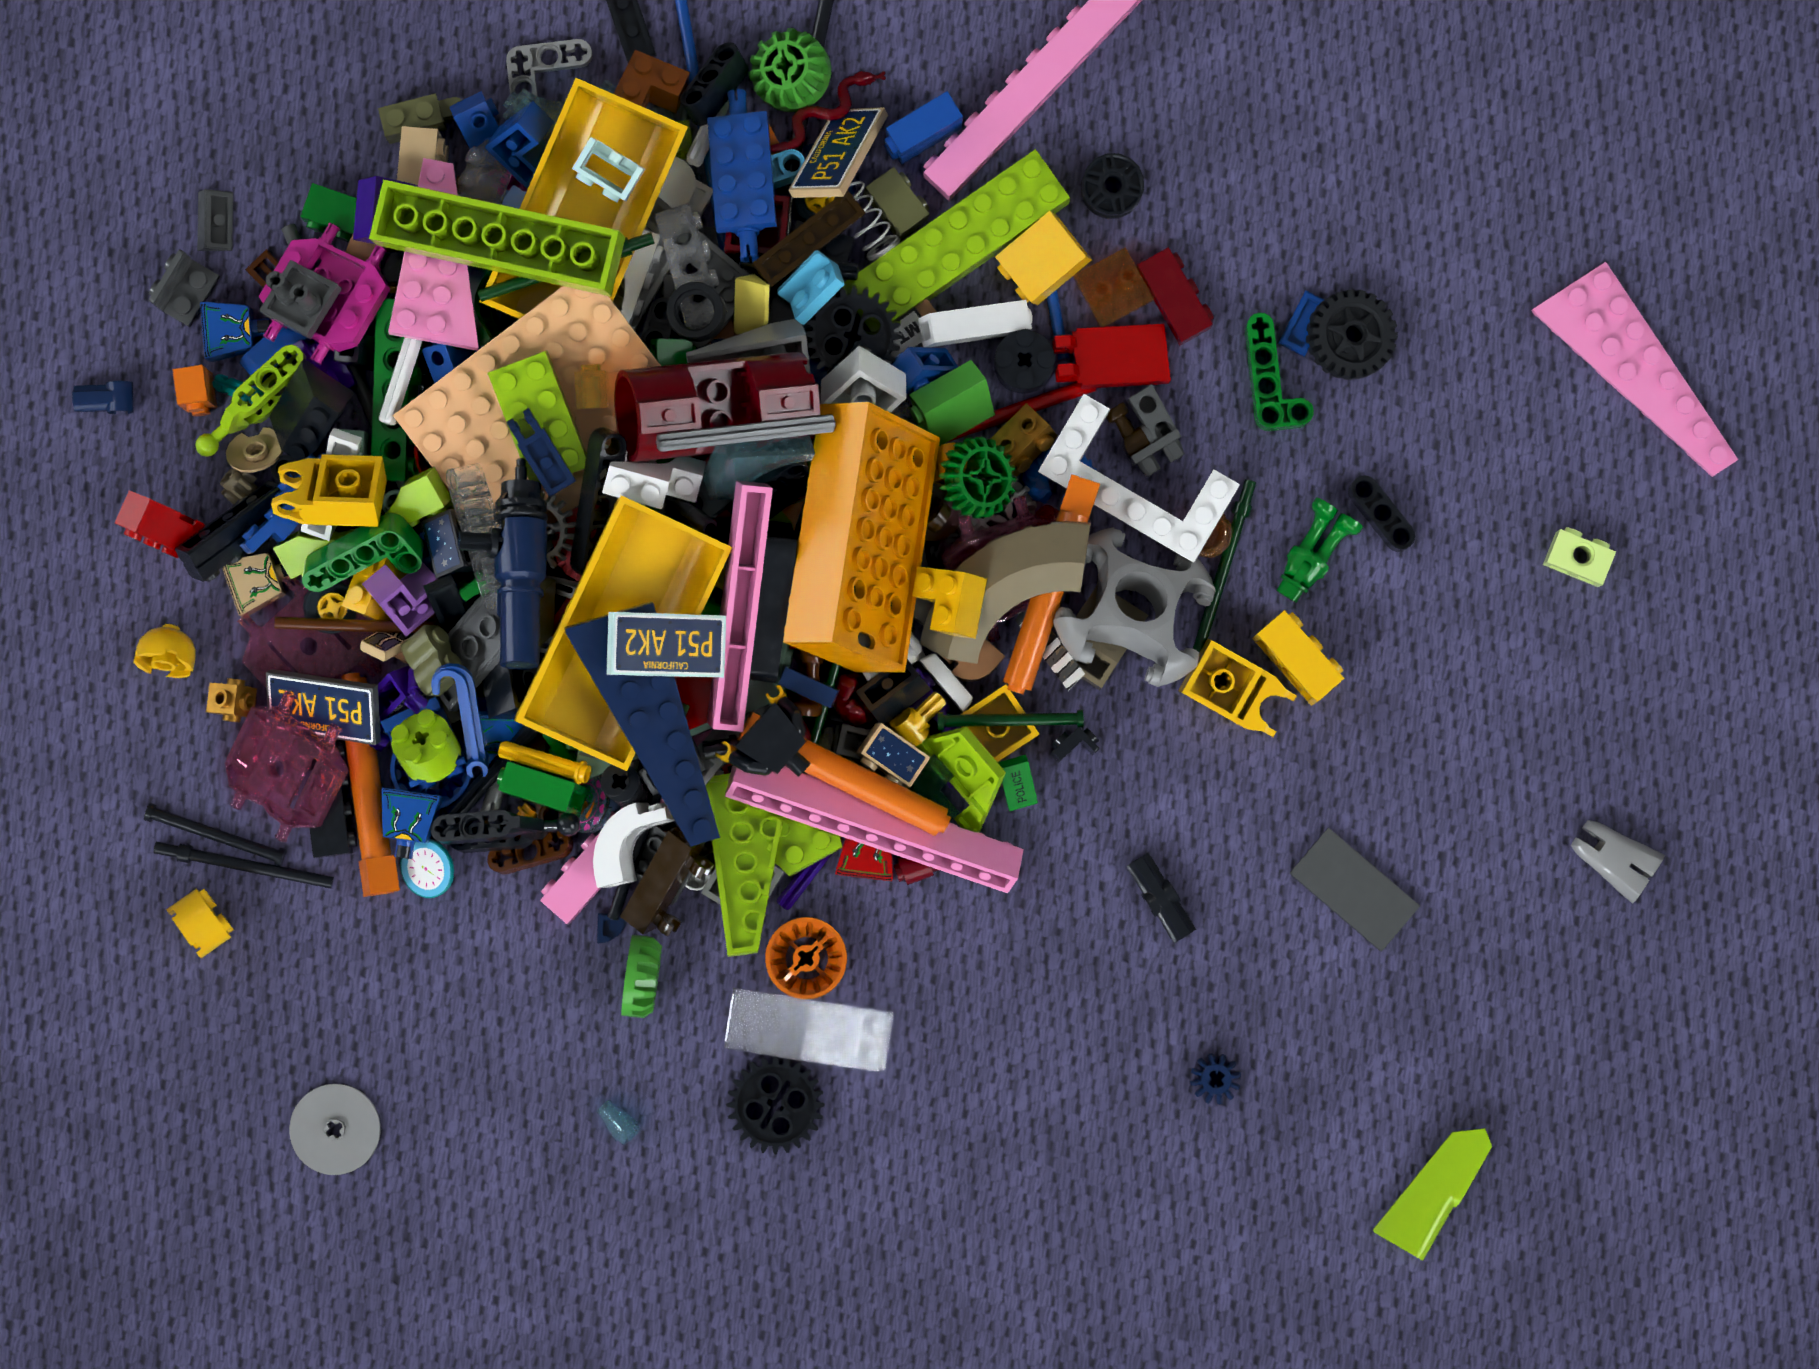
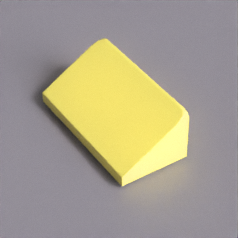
M755 274L735 279L734 333L738 335L768 324L770 285Z

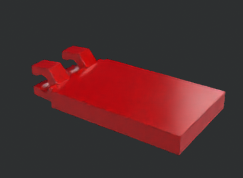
M1164 324L1076 328L1075 331H1072V335L1054 336V341H1052L1054 354L1074 353L1075 364L1057 365V369H1055L1056 382L1077 381L1081 389L1159 385L1169 384L1171 381Z

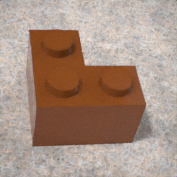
M635 50L613 94L644 108L650 102L677 113L681 105V95L689 84L690 72Z

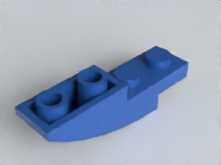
M324 453L318 454L316 457L310 454L307 458L321 459V455ZM291 474L288 475L292 478L301 477L299 474L295 475L294 477ZM280 482L277 485L280 491L274 496L277 497L297 489ZM285 503L280 506L286 510L295 508ZM271 507L264 514L267 520L259 527L256 524L251 526L242 535L245 540L239 546L247 554H251L270 536L277 543L284 541L299 523L273 514Z

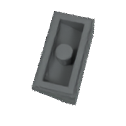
M209 189L198 192L197 251H232L233 192Z

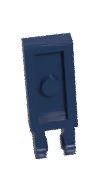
M528 408L523 411L524 418L531 425L535 434L525 439L519 424L513 418L508 420L507 424L517 439V445L548 496L551 497L576 482V479L546 430L541 428L539 422Z

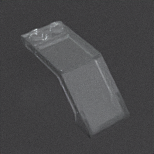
M733 988L724 1048L800 1061L885 1072L894 1013Z

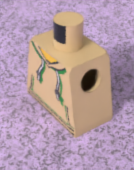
M269 553L242 557L238 562L227 564L222 568L238 614L243 618L252 615L286 595L282 582L289 580L290 577L281 563L275 564L273 556Z

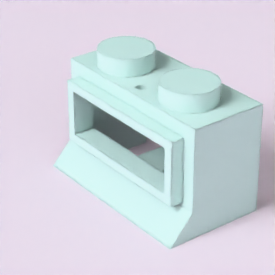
M590 137L572 167L573 170L578 172L576 175L578 180L590 187L593 183L603 187L602 194L618 203L620 198L627 201L646 170L594 137ZM592 154L631 176L624 190L585 166Z

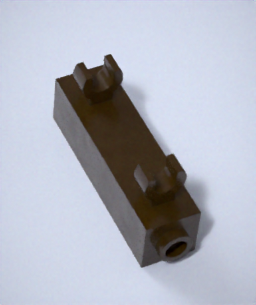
M679 827L669 830L620 917L643 935L656 928L666 936H669L672 931L677 932L682 922L677 917L666 912L689 871L695 877L701 879L704 874L709 875L714 867L711 861L699 856L705 842L690 846Z

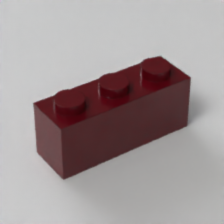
M1168 247L1137 264L1136 270L1179 346L1211 329L1213 325L1211 320L1214 319V316L1206 303L1202 305L1196 296L1199 294V290L1191 277L1187 279L1181 270L1184 268L1182 259L1177 252L1172 254Z

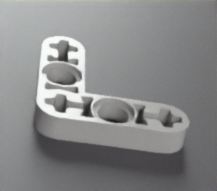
M572 39L513 47L506 57L512 115L523 108L522 105L516 107V103L526 104L534 101L539 106L535 73L587 66L591 62L593 55L590 45L582 39ZM577 46H581L583 51H587V54L582 56V60L577 61L575 56H566L568 63H563V54L560 48L566 47V53L575 52ZM546 50H554L558 54L557 61L552 65H546L541 60V56ZM518 53H522L524 58H528V61L523 63L524 73L531 72V76L520 75L513 78V74L519 75L517 64L512 63V60L517 59ZM527 82L532 86L531 94L524 98L517 96L515 93L516 86L519 83Z

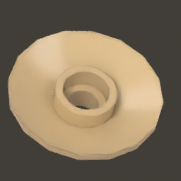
M263 427L259 435L251 437L243 433L237 435L227 447L226 459L233 469L240 472L253 473L275 464L283 451L280 448L275 431L271 428Z

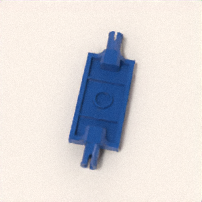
M737 89L738 100L734 90L727 92L729 115L708 117L707 122L717 233H735L739 237L740 260L747 263L749 262V251L752 262L759 258L757 236L760 234V231L767 227H776L777 219L767 111L747 113L746 91Z

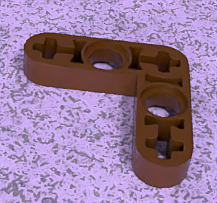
M535 804L537 818L546 820L549 808ZM557 831L558 838L564 841L558 851L552 847V845L557 843L556 834L548 832L542 840H534L532 842L537 847V854L533 859H525V848L515 849V851L514 849L489 852L487 863L493 871L504 875L563 859L572 852L573 837L563 836ZM501 853L507 857L516 855L518 861L513 858L504 861V866L496 863V860L501 859Z

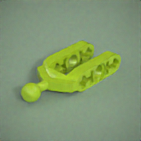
M294 345L282 347L234 391L231 404L225 409L220 421L221 425L211 434H202L197 438L195 443L197 452L201 456H212L218 451L219 442L228 434L244 430L251 424L262 423L267 420L281 395H275L285 386L287 387L301 361L306 359L303 351ZM290 353L291 355H293L292 357H290V358L287 360V358H286V355H287V354ZM277 363L280 366L278 369L274 367ZM273 373L262 383V378L265 374ZM253 384H256L257 388H259L265 394L261 397L256 392L251 397V401L253 402L251 405L249 401L245 402L241 399V397L244 394H246L247 396H251L256 391L251 386ZM270 399L274 401V403L271 406L268 403ZM261 409L263 412L257 415L256 412Z

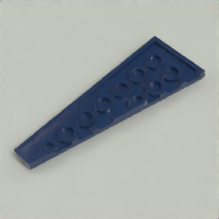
M651 601L617 612L656 613L654 603ZM609 614L565 627V634L606 701L610 711L637 754L688 844L694 846L720 838L675 677L607 675Z

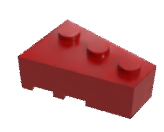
M130 490L114 523L125 528L124 535L138 541L145 537L142 543L157 550H160L162 545L161 552L177 559L179 556L175 548L206 526L198 520L187 517L172 508Z

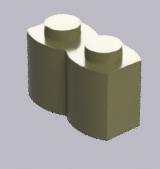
M424 625L401 645L405 660L413 669L417 685L425 696H441L455 684V680L450 676L442 677L440 680L439 695H434L431 682L435 670L449 663L461 665V661L451 651L449 636L439 625Z

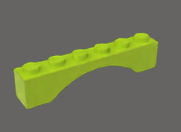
M432 467L408 478L400 488L395 502L385 514H399L413 528L421 522L420 518L427 515L431 518L446 511L445 506L452 497L436 468ZM358 528L334 531L330 541L299 530L290 534L284 541L278 542L273 547V550L290 579H293L299 575L303 576L305 560L309 554Z

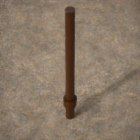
M275 616L274 624L275 629L402 633L393 621ZM427 619L410 634H415L424 625L440 626V624L434 622V619Z

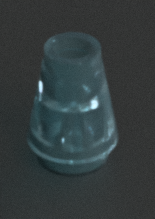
M611 1100L606 1101L597 1110L615 1142L619 1141L622 1145H625L641 1130L637 1125L638 1121L616 1104H613Z

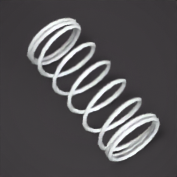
M856 181L852 182L850 186L862 184V187L854 196V199L857 201L870 197V202L863 210L865 213L879 211V215L869 226L856 233L854 238L859 237L873 227L888 224L885 232L877 240L862 249V251H866L874 246L867 253L866 257L868 260L873 261L896 247L900 243V239L897 235L885 236L890 229V223L886 221L876 223L882 214V209L872 208L867 210L873 202V196H859L865 187V183ZM885 243L884 246L890 244L883 250L876 253L877 250L875 249L881 244Z

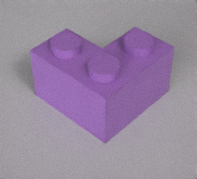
M423 562L417 572L406 574L400 580L385 564L362 583L405 636H408L435 613L423 585L438 579L435 578V575Z

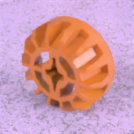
M810 917L796 918L786 922L774 932L766 948L765 963L769 977L782 992L798 999H814L829 993L838 985L846 970L847 951L840 934L828 923ZM803 937L816 939L812 945L798 947L794 943L795 940ZM789 946H792L795 949L792 958L794 964L788 969L786 953ZM818 946V949L812 956L813 965L804 964L795 970L801 960L799 953L802 950L807 953ZM825 948L828 961L823 971L818 967V964L820 962L819 953ZM814 969L820 974L812 979L796 977L801 971L808 972Z

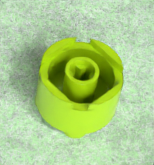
M424 709L420 713L408 717L391 731L393 753L411 779L418 781L417 779L426 780L427 783L437 782L450 775L456 768L458 755L461 756L460 743L446 720L440 715L435 714L432 710Z

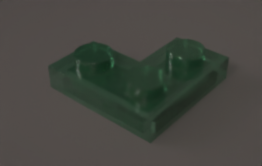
M933 754L912 786L907 789L948 808L947 815L951 817L950 821L960 813L940 791L954 775Z

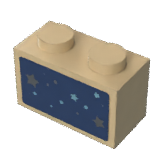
M875 723L856 752L862 758L860 763L873 772L879 769L887 775L885 778L905 788L912 786L931 758L882 723Z

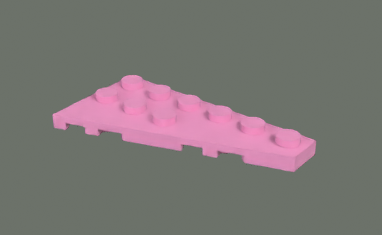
M423 158L418 187L458 195L453 163ZM404 252L388 331L389 335L478 351L479 346L468 266Z

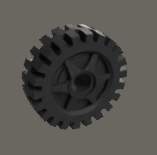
M1352 289L1331 295L1315 308L1316 310L1309 318L1310 323L1307 324L1306 331H1308V336H1306V343L1310 345L1308 349L1310 355L1313 354L1315 357L1313 361L1317 365H1321L1325 373H1331L1333 377L1344 378V380L1359 379L1377 372L1392 357L1391 353L1396 348L1395 340L1398 339V332H1395L1397 327L1396 320L1393 321L1391 318L1393 313L1390 309H1386V303L1383 300H1377V296L1372 293L1367 294L1366 291H1354ZM1348 327L1356 331V342H1352L1347 338L1346 330Z

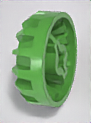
M788 28L783 33L778 31L772 32V37L766 42L761 40L758 43L759 50L756 56L751 55L750 58L752 70L749 72V78L753 82L754 91L769 106L780 111L796 112L803 107L812 106L823 96L830 82L831 62L828 53L813 36L805 31L799 32L794 28ZM791 46L799 49L804 59L798 60ZM775 49H778V55L774 57L772 65L766 66L770 54ZM773 71L782 81V85L773 83L768 78L766 72Z
M632 934L624 981L622 1016L644 1018L653 1013L662 954V945L654 937Z

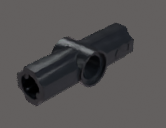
M1149 853L1144 854L1126 866L1142 891V898L1150 906L1152 914L1159 918L1174 943L1196 930L1181 906V900L1169 880L1167 878L1164 879Z

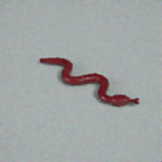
M860 71L854 74V76L844 78L837 88L840 105L837 108L829 109L820 106H806L798 109L792 116L791 127L795 134L794 138L788 142L772 144L771 152H782L801 146L805 140L803 121L808 117L835 121L845 117L852 106L848 91L849 86L853 84L858 86L871 85L878 78L886 80L884 76L886 74L885 71L879 75Z

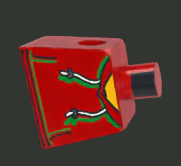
M845 838L835 874L892 882V854Z

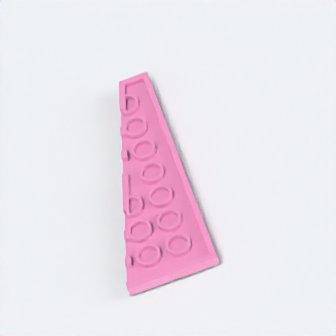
M1606 262L1531 310L1553 333L1559 336L1575 353L1590 364L1598 374L1635 405L1643 415L1649 418L1665 435L1680 446L1710 476L1713 477L1738 460Z

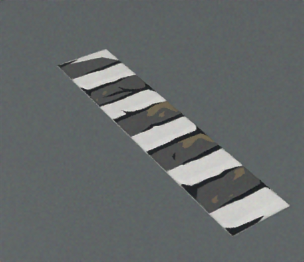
M1029 602L1020 610L1015 620L1020 628ZM1051 631L1043 658L1069 691L1085 673L1067 652L1054 632Z

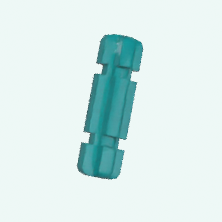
M217 374L215 380L212 381V385L217 391L228 393L227 395L232 396L234 391L243 383L234 378L228 379V376L223 374ZM251 386L256 390L251 396L242 395L241 399L243 401H249L252 404L251 397L256 392L261 397L265 394L255 386Z

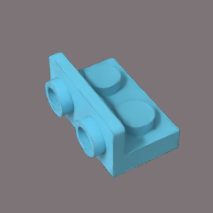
M816 250L777 289L779 296L790 303L795 320L805 325L845 283L838 264Z

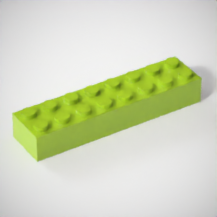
M1035 149L858 272L856 280L845 281L843 287L847 293H851L853 285H856L857 292L862 294L865 287H868V296L870 297L879 292L878 302L882 303L885 300H889L886 310L897 311V314L891 319L895 321L924 300H932L997 255L1048 211L1057 213L1069 204L1070 197ZM858 309L856 313L860 319L863 313L862 309ZM869 317L863 323L869 332L877 331L881 326L879 320L875 317Z
M384 179L369 236L372 242L381 247L606 296H612L625 242V236L619 230Z

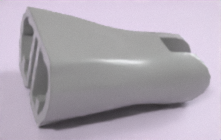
M1587 820L1582 829L1598 839L1599 842L1593 848L1588 843L1575 837L1571 847L1582 860L1588 863L1633 904L1650 881L1648 878L1654 875L1664 860L1665 855L1614 831L1602 823Z

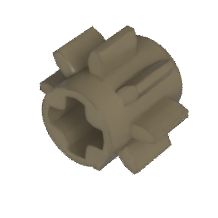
M231 468L220 481V485L224 488L221 494L235 505L238 500L241 501L258 488L254 484L257 478L252 473L240 472Z

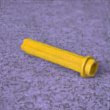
M509 741L501 742L499 745L498 756L500 758L573 779L574 783L579 785L587 783L591 776L592 768L587 765L586 761L582 760L578 763Z

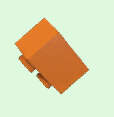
M203 365L172 369L178 406L188 413L192 412V416L209 415L210 409L217 408L215 388L212 385V381H214L213 373Z

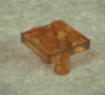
M1126 247L1073 276L1100 327H1106L1154 301Z

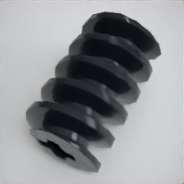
M610 765L602 773L600 780L601 789L605 795L619 806L624 808L633 803H647L651 792L639 772L633 767L629 766L628 770L625 771Z

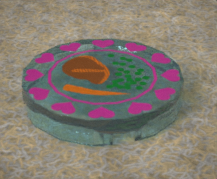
M602 776L580 784L589 789L579 818L581 825L578 832L594 833L599 831L611 815L612 807H609L610 798L601 789L600 780Z

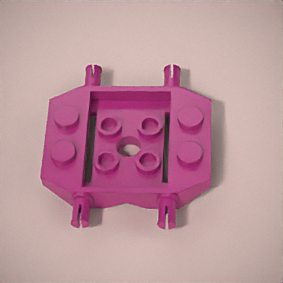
M328 223L321 238L291 240L274 271L282 274L289 261L292 260L312 270L317 260H320L319 266L313 272L337 283L342 288L312 337L319 344L310 359L319 365L322 364L329 350L341 352L358 346L390 291L384 275L380 272L381 268L378 266L387 250L375 245L373 252L366 261L341 251L331 244L340 230L339 227L332 223ZM267 284L259 295L262 303L265 302L272 290ZM272 320L263 336L274 342L281 328L287 329L288 327Z

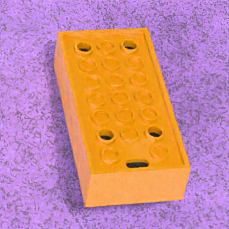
M870 402L820 404V414H832L836 427L834 432L815 434L783 643L854 672H905L916 597H912L917 567H921L940 437Z

